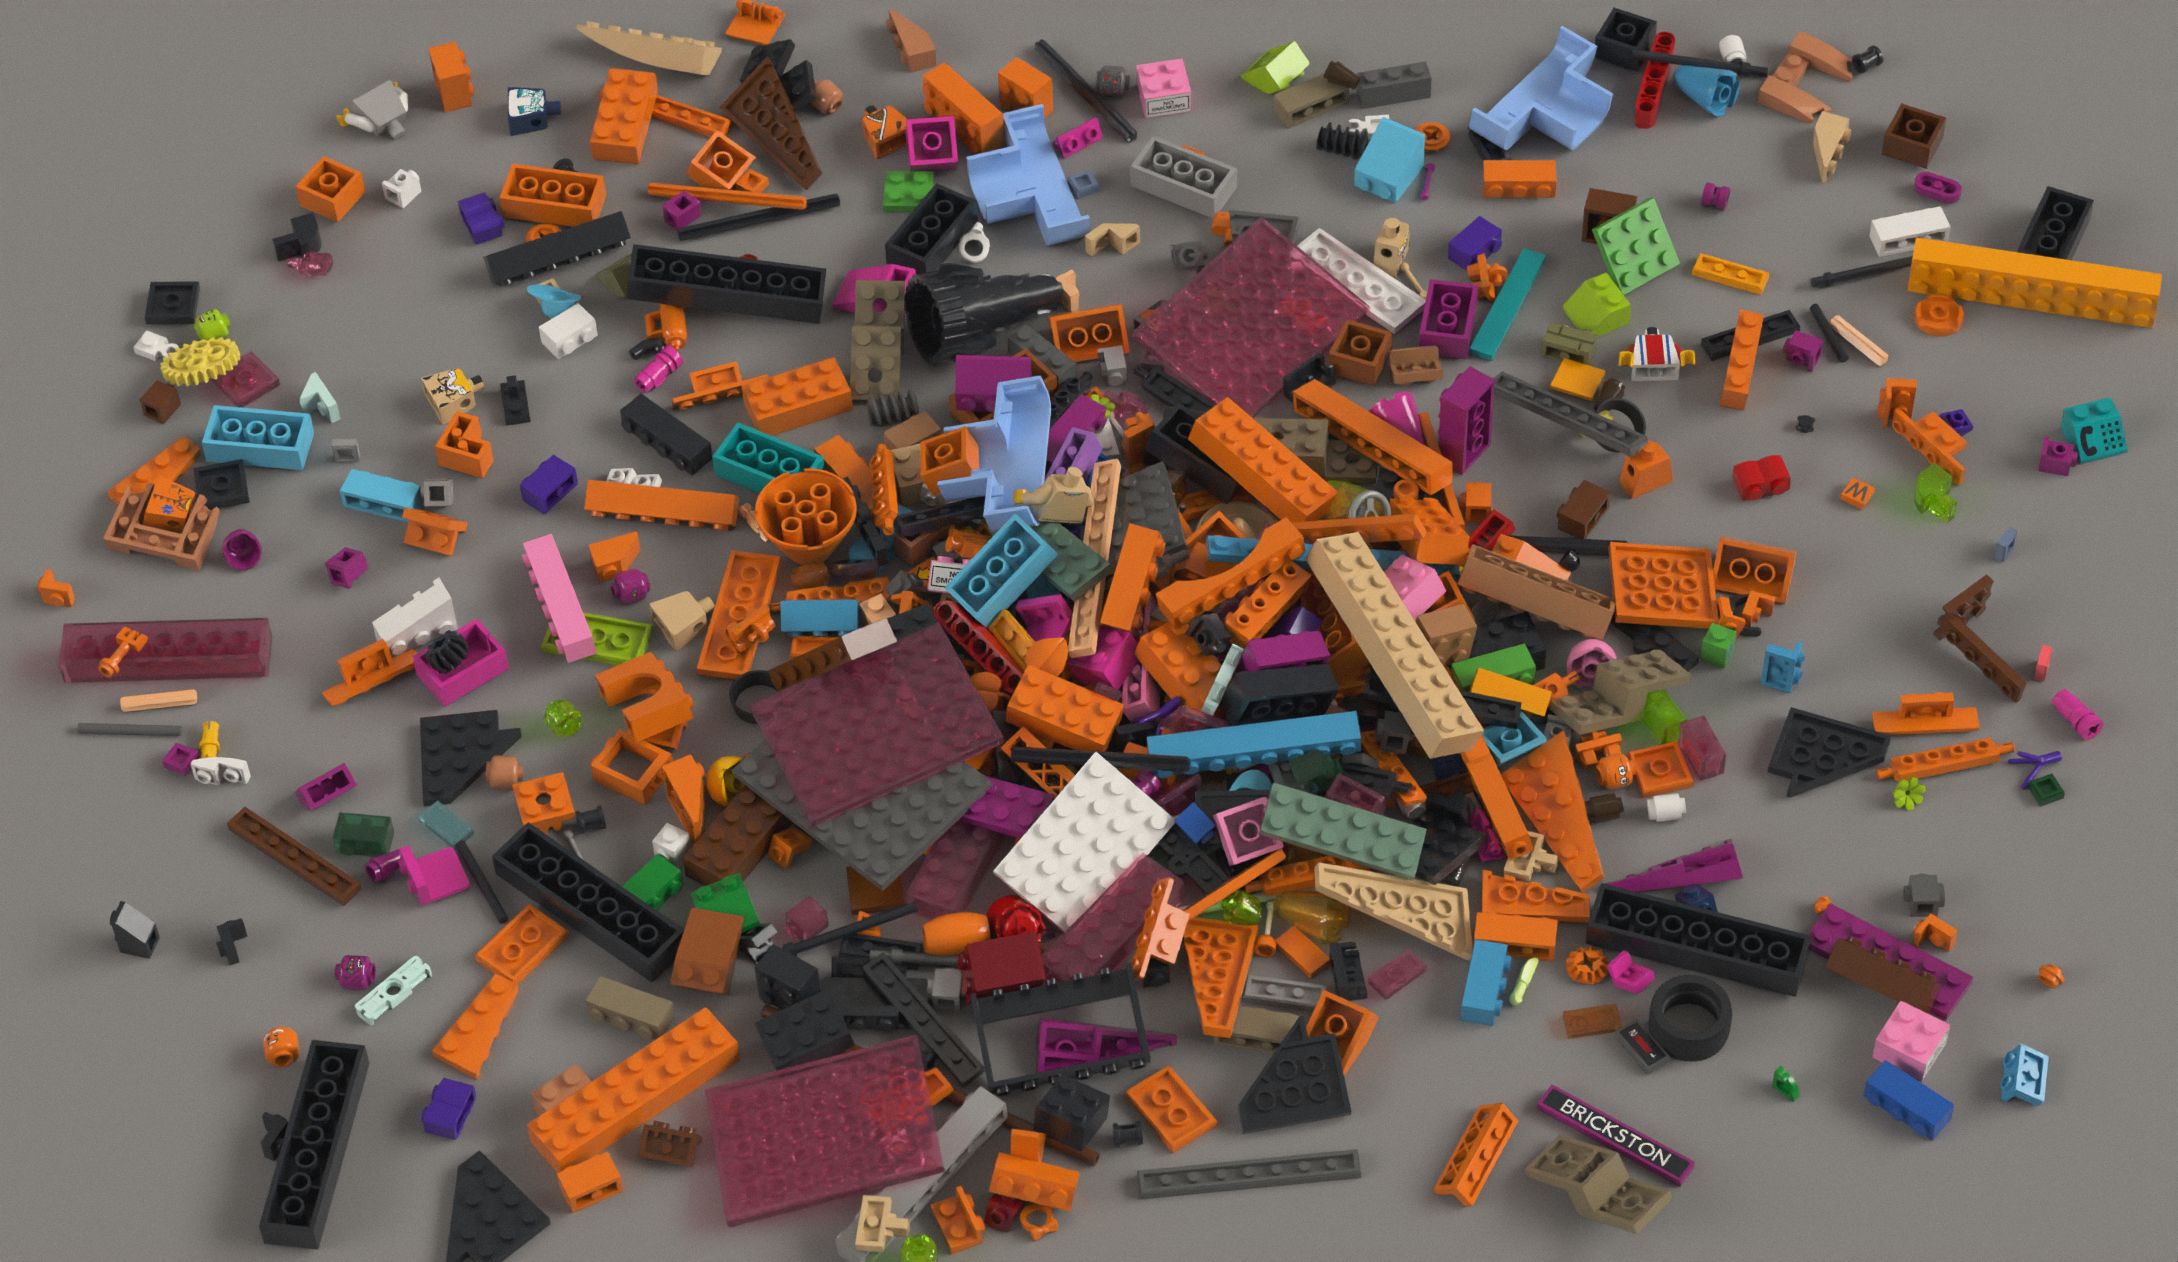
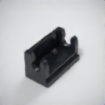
M1320 352L1283 378V396L1293 403V391L1314 379L1330 388L1336 384L1333 364L1326 367L1324 355Z
M1331 942L1329 945V958L1331 959V969L1337 996L1348 1001L1367 999L1368 994L1359 950L1346 951L1348 949H1356V943Z

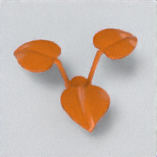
M1059 637L1036 641L1029 647L1026 653V665L1058 677L1067 661L1068 645L1066 639ZM977 673L964 682L965 689L972 691L973 695H977L980 698L986 714L996 709L999 703L998 696L1008 701L1011 699V696L999 692L1002 681L993 673ZM1030 732L1046 748L1053 749L1054 741Z

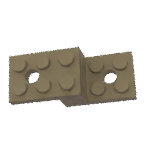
M856 280L855 326H852L850 390L852 400L868 401L869 396L872 395L875 401H877L879 394H883L887 400L889 392H892L894 397L897 398L898 391H900L901 355H904L905 281ZM878 299H884L887 302V308L883 312H876L874 310V302ZM873 369H879L882 372V379L877 383L869 380V373Z
M1253 418L1271 435L1281 439L1280 442L1326 482L1328 480L1348 481L1353 484H1376L1378 463L1341 440H1329L1328 419ZM1349 460L1358 461L1356 464L1347 463Z
M1652 650L1651 652L1631 655L1626 658L1612 659L1597 665L1593 691H1585L1584 693L1551 700L1549 709L1579 735L1643 720L1648 693L1689 684L1691 674L1661 650Z
M1559 1135L1524 1169L1527 1177L1567 1190L1579 1216L1634 1234H1638L1673 1199L1670 1191L1629 1178L1618 1152L1563 1135Z

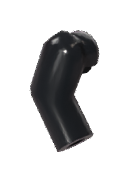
M660 337L643 340L630 349L629 354L634 360H637L651 349L656 354L660 353L666 344L663 343V339Z

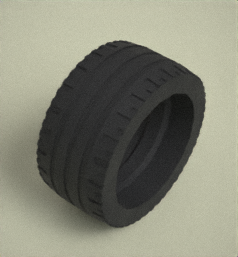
M1685 974L1670 978L1656 990L1650 1005L1649 1030L1653 1038L1670 1057L1690 1062L1710 1058L1723 1048L1730 1034L1732 1022L1731 1002L1725 990L1719 984H1716L1715 981L1700 975ZM1689 1003L1699 1005L1710 1011L1717 1022L1705 1031L1687 1032L1672 1026L1664 1017V1014L1668 1009L1676 1005Z

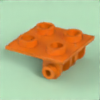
M737 0L736 8L739 10L725 35L767 45L770 43L786 14L778 6H770L765 3L760 5L758 1H755L753 4V1Z

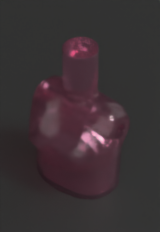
M315 251L306 253L303 258H289L287 260L289 268H297L301 275L310 278L328 274L333 265L330 253H318Z
M1108 389L1104 393V397L1115 404V414L1118 418L1128 419L1136 417V413L1139 411L1143 414L1148 412L1149 405L1130 391L1125 390L1117 395Z

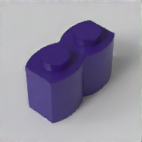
M483 192L458 201L461 217L475 245L503 236L501 228L505 227L501 214L496 215L495 211L497 209L492 197L488 198L486 193Z
M443 1078L440 1084L435 1085L433 1088L432 1101L428 1107H424L421 1114V1122H423L425 1132L456 1140L475 1103L474 1085Z

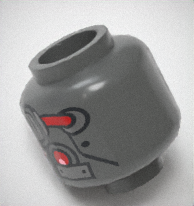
M1103 66L1101 71H1097L1096 90H1100L1102 96L1121 97L1124 94V89L1129 90L1130 76L1125 75L1123 67Z

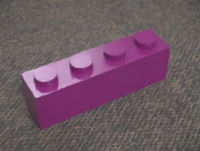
M1081 394L1049 429L1045 477L1072 427L1093 432L1094 434L1097 431L1101 432L1107 422V418H1105L1106 406Z

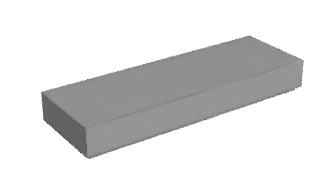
M1247 975L1243 1002L1313 1012L1323 990L1327 991V985Z

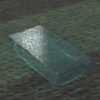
M439 801L435 802L418 816L420 823L450 847L454 848V850L457 849L456 844L459 841L466 842L474 835L473 828Z

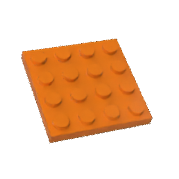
M1610 542L1608 551L1612 593L1616 603L1614 609L1615 622L1709 629L1712 623H1719L1711 549Z

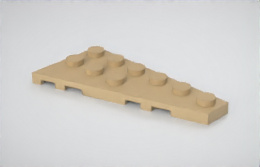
M1319 862L1315 866L1316 891L1467 961H1470L1472 958L1473 947L1467 888L1439 883L1433 885L1422 880L1413 879L1411 881L1398 876Z

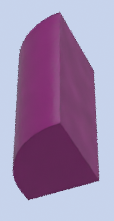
M343 763L301 786L295 791V794L307 810L312 811L356 787L357 784L347 766Z

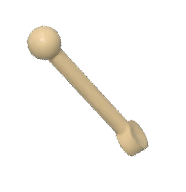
M1402 263L1400 270L1407 274L1420 293L1419 296L1426 300L1427 291H1423L1410 272L1409 265Z

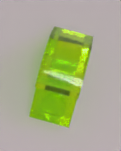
M1935 463L1919 474L1914 503L1920 513L1930 509L1934 515L1948 523L1955 518L1957 501L1948 495L1951 489L1952 476Z

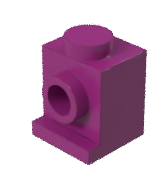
M682 191L662 205L664 221L676 231L678 228L687 226L701 216L699 200L695 196L689 195L686 191Z
M1796 330L1792 338H1787L1785 341L1783 352L1787 353L1786 360L1806 366L1809 372H1813L1822 354L1823 339Z
M2045 436L2038 471L2068 476L2070 466L2075 467L2078 452H2073L2074 445L2050 441V437Z
M347 547L343 548L325 563L331 584L347 589L352 587V581L358 579L368 569L363 552Z

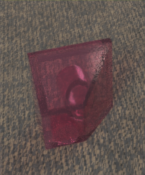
M1195 774L1161 786L1156 793L1150 794L1149 797L1172 817L1179 815L1193 802L1195 803V791H1201V776Z

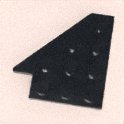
M1791 707L1769 763L1768 773L1792 779L1787 790V797L1791 798L1884 762L1892 736Z
M498 710L420 718L424 807L451 804L486 771L487 761L490 762L491 758L495 755L502 756L522 737L521 729L499 730Z
M1299 1016L1238 1105L1243 1134L1351 1115L1352 1111L1335 1033L1308 1038L1304 1017Z
M480 1150L458 1166L446 1262H463L468 1257L473 1262H503L551 1224L550 1218Z

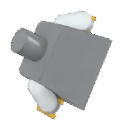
M388 80L353 100L352 113L347 108H344V115L340 116L337 114L336 117L340 126L353 125L367 132H372L375 136H380L388 131L393 139L396 140L405 134L401 123L405 121L406 112L408 111V96L406 92L399 88L398 82L392 84Z

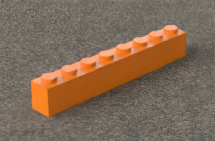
M1316 379L1293 391L1294 412L1305 419H1328L1330 434L1390 471H1394L1403 479L1414 481L1421 490L1429 495L1436 493L1453 482V467L1450 460Z

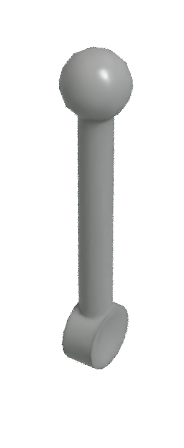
M571 830L564 831L563 837L569 841L574 854L583 859L573 840V832Z

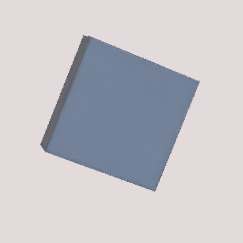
M1090 170L1068 177V184L1078 199L1100 191L1099 184Z
M2009 527L1996 544L1995 560L2001 563L2004 562L2015 548L2017 530Z

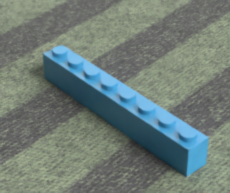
M1352 711L1147 737L1148 754L1187 756L1190 759V769L1188 772L1150 770L1156 777L1166 778L1174 774L1185 773L1190 775L1198 771H1220L1231 767L1246 768L1255 764L1271 765L1279 761H1300L1303 758L1311 757L1325 758L1335 754L1350 755L1361 751V735L1357 713Z

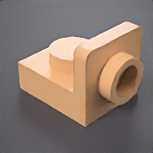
M1070 270L1055 278L1058 282L1062 283L1063 287L1060 303L1069 312L1079 309L1080 297L1079 291L1076 288V273Z

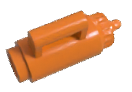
M660 304V310L645 315L647 339L663 338L666 346L669 345L676 351H679V349L685 346L687 339L684 307ZM661 319L662 329L656 330L655 321Z

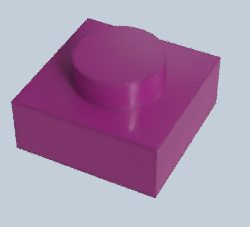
M176 742L162 760L164 768L186 776L191 770V762L199 759V753Z

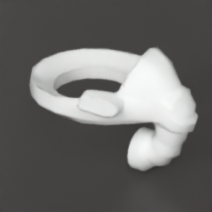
M980 222L975 223L972 230L964 234L959 240V254L968 263L982 262L989 252V239L984 235L983 226ZM970 240L979 241L983 246V251L978 256H970L964 250L965 244Z

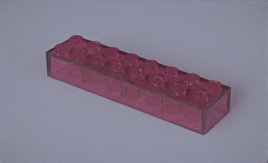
M268 618L64 624L58 665L64 683L268 677L273 636ZM126 626L131 631H138L139 635H147L148 640L139 652L130 649L118 663L119 672L116 675H112L109 678L101 674L98 669L100 666L99 662L103 658H110L120 646L116 641V636L123 627Z

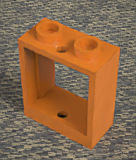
M619 729L614 737L608 739L602 752L593 758L590 767L593 781L645 806L664 782L662 766L673 762L671 753L644 740L636 742L631 734ZM623 749L652 762L638 782L608 768Z

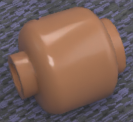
M828 79L820 82L818 80L815 81L816 99L810 103L822 114H833L838 111L843 104L842 91Z
M495 755L491 758L490 762H486L485 782H489L492 789L513 790L512 785L517 784V781L523 780V766H518V760L514 756Z

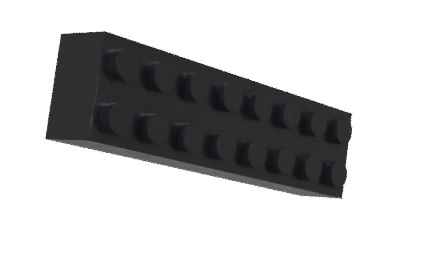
M633 244L626 299L820 324L826 269Z
M529 822L492 855L497 876L651 983L675 961L684 932L682 927Z
M1601 883L1587 924L1585 944L1617 952L1624 950L1636 957L1796 997L1809 955L1811 935Z
M320 1040L311 1041L259 1224L264 1244L319 1250L370 1064L365 1045Z

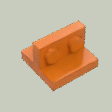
M404 508L402 518L409 519L403 543L446 555H453L458 532H466L468 522L426 510Z

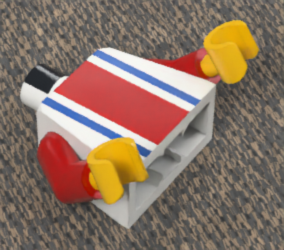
M1655 327L1647 328L1644 331L1645 335L1636 336L1635 344L1629 345L1626 351L1620 352L1618 366L1632 367L1631 381L1678 380L1680 364L1681 366L1688 364L1696 365L1695 351H1683L1678 344L1673 343L1670 335H1659V330Z

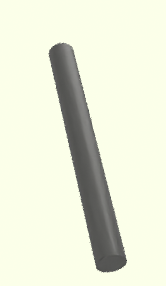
M78 723L77 728L78 733L161 736H181L182 727L173 725Z

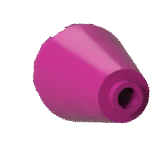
M1411 393L1393 394L1394 399L1387 401L1384 398L1369 410L1370 413L1425 445L1415 399Z

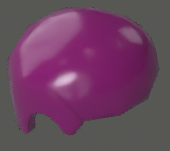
M238 529L230 532L223 540L222 551L224 558L232 568L244 571L253 568L260 561L262 547L257 537L251 531Z

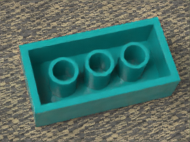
M738 422L712 456L715 476L759 494L771 480L786 472L794 474L804 472V469L809 468L825 471L823 456Z

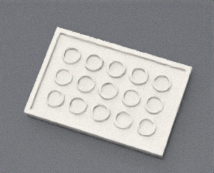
M1095 752L995 868L993 873L1074 942L1174 825L1175 819L1101 755Z

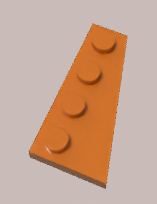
M181 437L108 490L109 498L119 505L127 487L131 488L132 494L145 492L146 484L153 483L155 486L158 476L174 482L179 476H183L202 455L200 448L187 437Z
M1483 869L1482 913L1493 912L1501 915H1521L1533 918L1546 917L1558 920L1557 922L1588 923L1590 918V895L1559 887L1550 889L1543 887L1542 883L1531 881V884L1517 881L1516 877L1509 875L1500 877L1492 875V871Z
M496 973L432 1050L433 1057L477 1080L481 1073V1066L490 1054V1047L500 1032L502 1021L507 1017L518 994V985Z

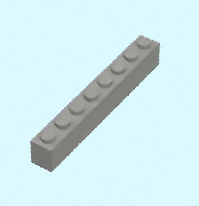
M982 1086L974 1093L971 1092L965 1098L963 1105L956 1112L954 1111L948 1116L942 1128L930 1135L927 1144L921 1150L915 1151L909 1163L903 1169L896 1171L891 1182L884 1189H880L875 1196L891 1197L890 1213L896 1214V1218L909 1219L910 1223L1007 1119L1006 1103ZM859 1211L853 1223L848 1228H844L839 1232L835 1241L837 1251L848 1262H874L882 1252L862 1251L855 1248L860 1217ZM893 1236V1239H886L884 1250L896 1238L895 1236Z

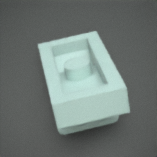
M312 373L300 397L302 413H310L319 409L321 415H326L331 423L340 420L336 401L317 373Z

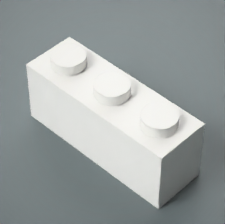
M1941 206L1872 220L1869 237L1878 256L1883 257L1914 250L1916 237L1948 242L1951 227Z

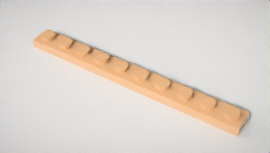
M1118 458L1094 463L1091 483L1094 504L1088 507L1083 543L1107 562L1109 559L1121 464ZM1106 577L1074 602L1068 653L1071 658L1096 654Z

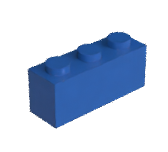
M1886 1060L1866 1081L1864 1097L1871 1104L1881 1107L1889 1112L1894 1119L1906 1123L1917 1134L1926 1136L1932 1141L1952 1118L1954 1109L1952 1102Z

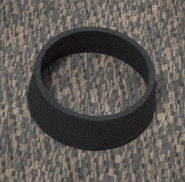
M1607 399L1600 404L1595 412L1599 414L1608 409L1620 411L1631 420L1636 432L1643 435L1646 433V421L1642 412L1635 404L1626 399ZM1597 442L1601 447L1610 452L1621 453L1611 447H1608L1600 442Z
M749 671L736 678L730 687L729 698L736 715L747 723L764 724L770 722L781 714L785 704L786 691L780 693L781 701L769 711L749 713L741 710L736 706V700L745 689L755 685H765L776 690L769 671Z

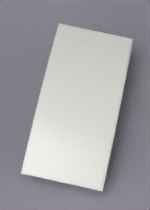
M633 468L611 469L606 482L660 487L662 479L659 474L637 475Z
M210 757L196 759L191 762L195 780L203 784L219 786L223 778L230 782L247 784L251 777L247 761Z

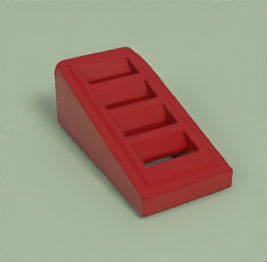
M1493 509L1470 535L1468 547L1471 549L1472 544L1476 543L1484 549L1493 551L1500 534L1511 535L1516 530L1511 520ZM1497 525L1500 527V529L1497 530L1494 527ZM1490 531L1495 535L1491 537L1487 533ZM1483 537L1488 540V543L1486 544L1480 539Z

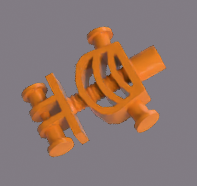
M951 526L945 549L947 552L954 550L961 557L972 559L992 537L991 534L985 536L981 535L979 531H973L972 533L968 529L958 530Z

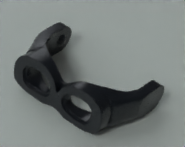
M1749 594L1735 597L1729 596L1734 616H1736L1734 610L1740 604L1747 602ZM1745 625L1740 634L1758 637L1761 635V629Z

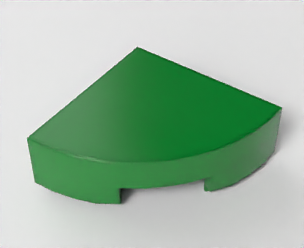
M1780 1065L1774 1071L1772 1087L1794 1102L1800 1096L1799 1088L1793 1077Z

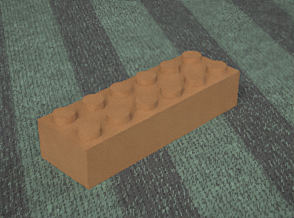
M1472 544L1458 581V585H1461L1462 589L1472 594L1479 592L1495 603L1505 602L1510 604V608L1515 611H1528L1541 621L1548 622L1551 620L1558 623V626L1564 630L1572 631L1574 629L1582 632V635L1588 639L1598 638L1603 640L1616 604L1611 597Z

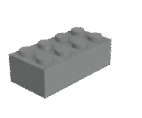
M1153 136L1130 166L1131 186L1213 218L1216 212L1221 211L1237 189V168Z

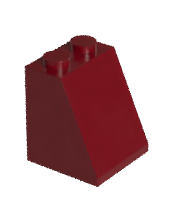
M1037 932L969 943L957 958L958 970H961L962 974L961 989L962 993L966 996L967 1005H972L970 994L976 993V998L993 996L992 991L1002 989L1003 993L1018 991L1019 986L1023 984H1029L1030 988L1042 986L1046 980Z

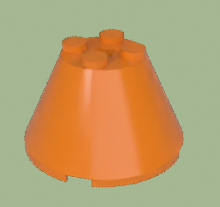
M810 468L804 469V472L794 474L786 472L771 480L760 492L755 505L756 521L761 532L792 561L801 565H807L810 568L819 567L822 562L826 561L833 554L852 527L857 513L854 493L842 478L828 471Z

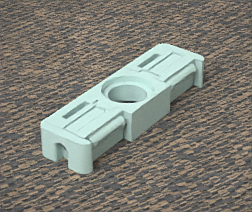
M1232 643L1200 713L1211 718L1213 717L1244 651L1243 648Z
M418 956L412 957L355 1004L357 1015L368 1025H374V1020L389 1008L394 1009L413 993L412 989L426 979L427 976L432 977L430 966L426 963L423 965L422 959ZM397 986L401 988L400 992L396 995L386 993L390 987Z

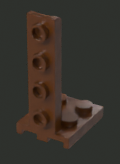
M1986 574L1943 606L1942 609L1946 613L1939 617L1937 623L1940 627L1933 634L1940 641L1946 637L1948 642L1955 645L1968 661L1973 662L1986 678L1992 680L2001 689L2005 696L2010 697L2017 703L2021 700L2022 693L2027 685L2026 681L1966 625L1970 618L1973 616L1977 618L1985 611V603L1992 594L1990 590L1994 581Z

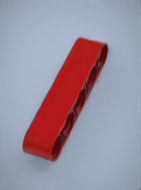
M1659 32L1656 34L1651 52L1674 55L1675 36L1670 32ZM1654 61L1647 62L1635 106L1634 123L1637 127L1648 129L1654 126L1672 64Z
M944 600L938 602L933 611L937 622L987 672L998 676L1002 681V687L1007 692L1014 693L1017 688V677L1022 678L1024 674L1022 668L1001 643L959 602ZM948 607L952 609V615L950 618H948L947 616ZM966 624H968L969 626V633L967 636L964 633V627ZM985 641L987 648L983 653L981 645ZM1000 659L1004 661L1002 670L998 666Z

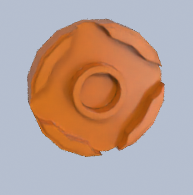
M1941 294L1930 295L1925 300H1920L1914 312L1915 323L1919 329L1933 336H1948L1955 333L1961 328L1964 318L1962 306L1955 303V299Z

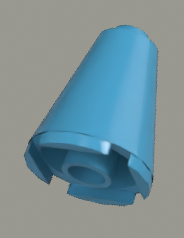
M1682 65L1673 74L1675 87L1710 114L1718 117L1727 113L1725 110L1728 106L1733 107L1739 95L1740 82L1736 81L1735 77L1738 75L1730 70Z

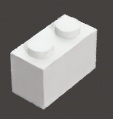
M579 303L539 326L541 343L558 360L598 336L595 319Z

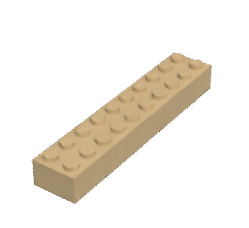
M1359 532L1317 539L1305 560L1429 758L1471 751L1484 732V729Z

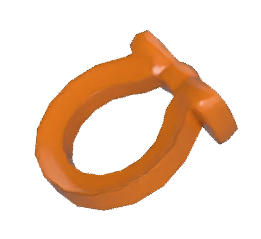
M1034 1203L1022 1210L1020 1214L1022 1227L1031 1232L1033 1240H1039L1043 1234L1058 1231V1222L1054 1219L1052 1209L1049 1206ZM1042 1211L1047 1214L1046 1224L1041 1227L1029 1224L1026 1221L1028 1215L1032 1212Z

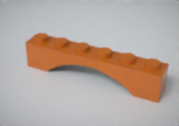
M1287 517L1266 528L1255 549L1232 569L1206 579L1176 581L1156 593L1159 610L1175 629L1191 622L1192 619L1205 611L1211 610L1215 605L1227 598L1233 597L1237 592L1249 585L1255 584L1259 579L1277 571L1288 562L1299 558L1306 552L1303 535Z

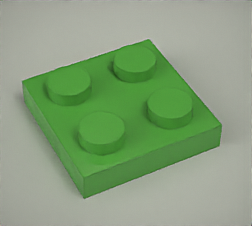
M886 171L884 212H912L933 188V171Z

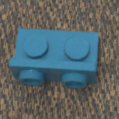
M1797 642L1794 651L1768 644L1765 651L1761 685L1791 693L1794 684L1799 685L1803 670L1799 668L1802 667L1805 659V653L1802 652V642Z
M2023 1044L2007 1052L2003 1059L2004 1075L2000 1083V1088L2002 1089L2001 1100L2007 1102L2016 1096L2035 1106L2041 1105L2045 1097L2049 1056Z

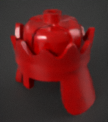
M1007 895L997 899L990 906L986 914L991 939L1037 932L1040 943L1041 934L1046 930V926L1042 922L1041 913L1019 895Z

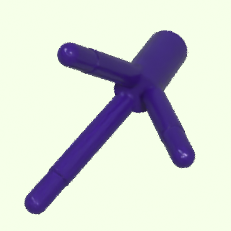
M1175 696L1158 711L1133 719L1131 722L1132 724L1139 723L1142 725L1161 717L1155 736L1161 735L1167 716L1183 703L1178 696Z
M2018 751L2017 755L2023 758L2009 759L2008 763H2035L2036 766L2021 785L2022 789H2026L2029 781L2033 780L2042 766L2061 761L2062 755L2059 751L2041 756Z

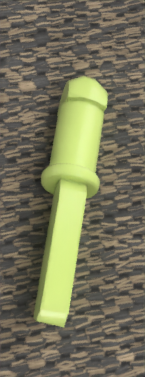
M1531 958L1524 963L1516 980L1513 993L1509 997V1002L1512 1005L1517 1006L1521 1003L1526 988H1528L1538 965V958Z

